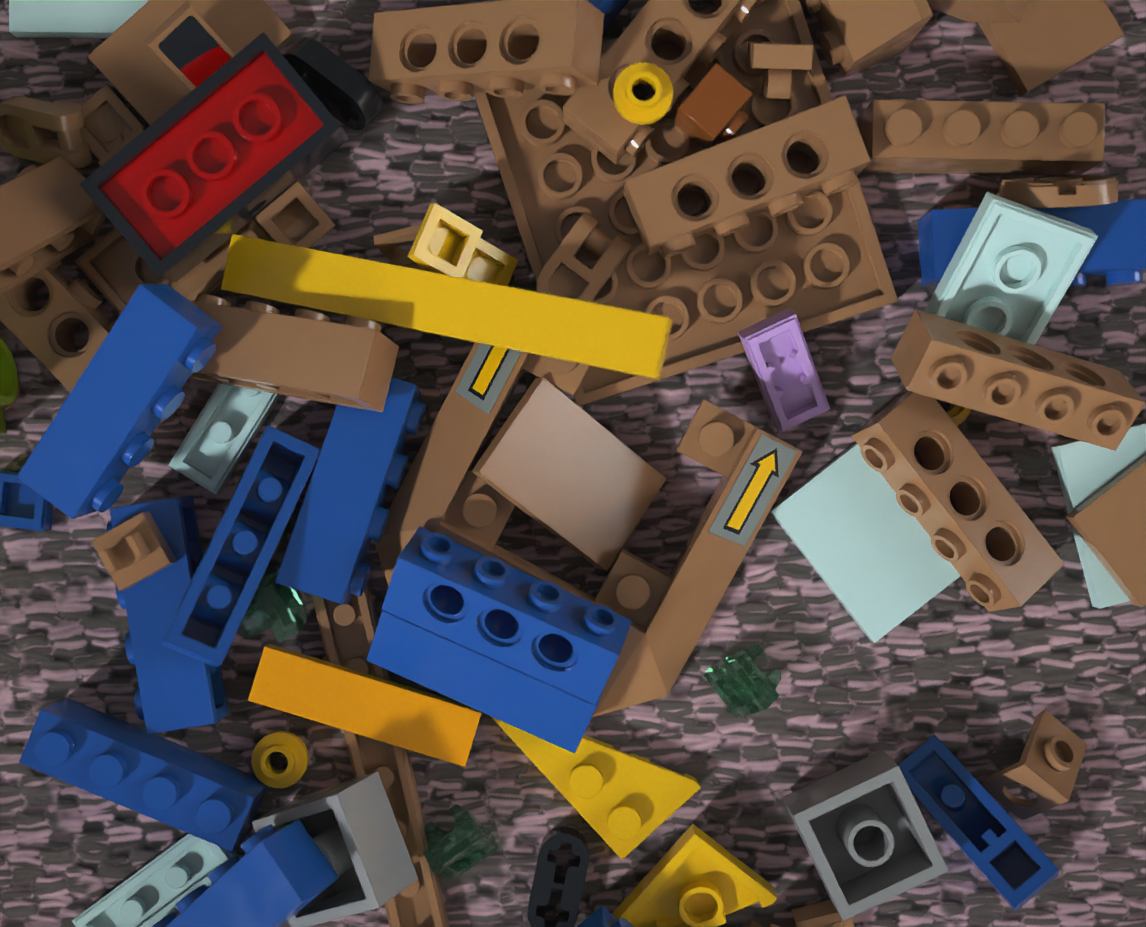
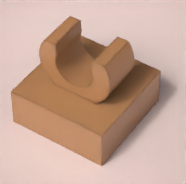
M748 41L746 65L752 68H764L762 96H766V98L790 99L792 69H812L814 45L793 42Z
M150 511L142 512L91 540L119 592L133 587L178 562Z

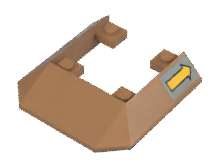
M475 342L388 509L390 510V516L381 541H374L388 586L398 556L419 526L434 533L444 534L454 542L486 556L498 558L513 568L540 580L550 581L567 592L592 603L607 606L615 613L632 620L620 655L607 680L592 717L668 696L803 451L715 404L702 399L679 441L676 451L723 475L720 483L670 574L621 549L596 597L496 545L516 505L471 472L525 370L539 378L544 377L554 386L574 396L590 366Z

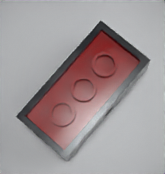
M263 32L79 185L159 278L177 282L227 241L232 234L238 232L293 184L302 179L349 140L341 125Z

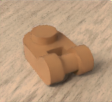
M13 96L0 103V145L10 154L44 164L60 156L75 169L86 167L92 163L89 143L82 140L80 128L84 126L85 121L80 104L75 102H59L54 104L24 96ZM51 130L56 131L58 140L52 138Z
M584 212L542 268L537 279L536 291L592 302L611 274L623 261L632 245L619 236L612 239L597 228L600 223L599 221ZM584 246L600 257L592 270L575 258Z

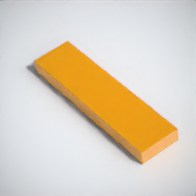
M272 644L264 646L248 701L463 767L466 766L482 714L481 711L458 701Z

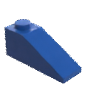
M935 734L899 764L911 793L1015 912L1058 876L1059 869Z

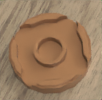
M1062 175V177L1036 179V176L1003 179L1002 182L998 183L997 196L1030 208L1103 205L1118 202L1119 180H1116V177L1110 178V175Z

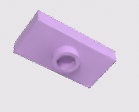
M787 308L738 332L770 417L780 433L830 410L794 311Z

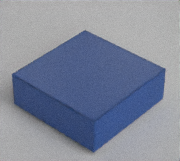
M0 469V526L41 531L51 530L54 505L17 478L20 471Z

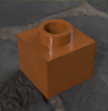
M716 63L679 106L674 124L704 149L713 147L719 139L726 142L735 138L750 117L744 110L752 93Z

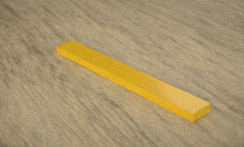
M236 234L231 236L221 290L349 317L363 318L378 323L660 380L673 322L669 317Z

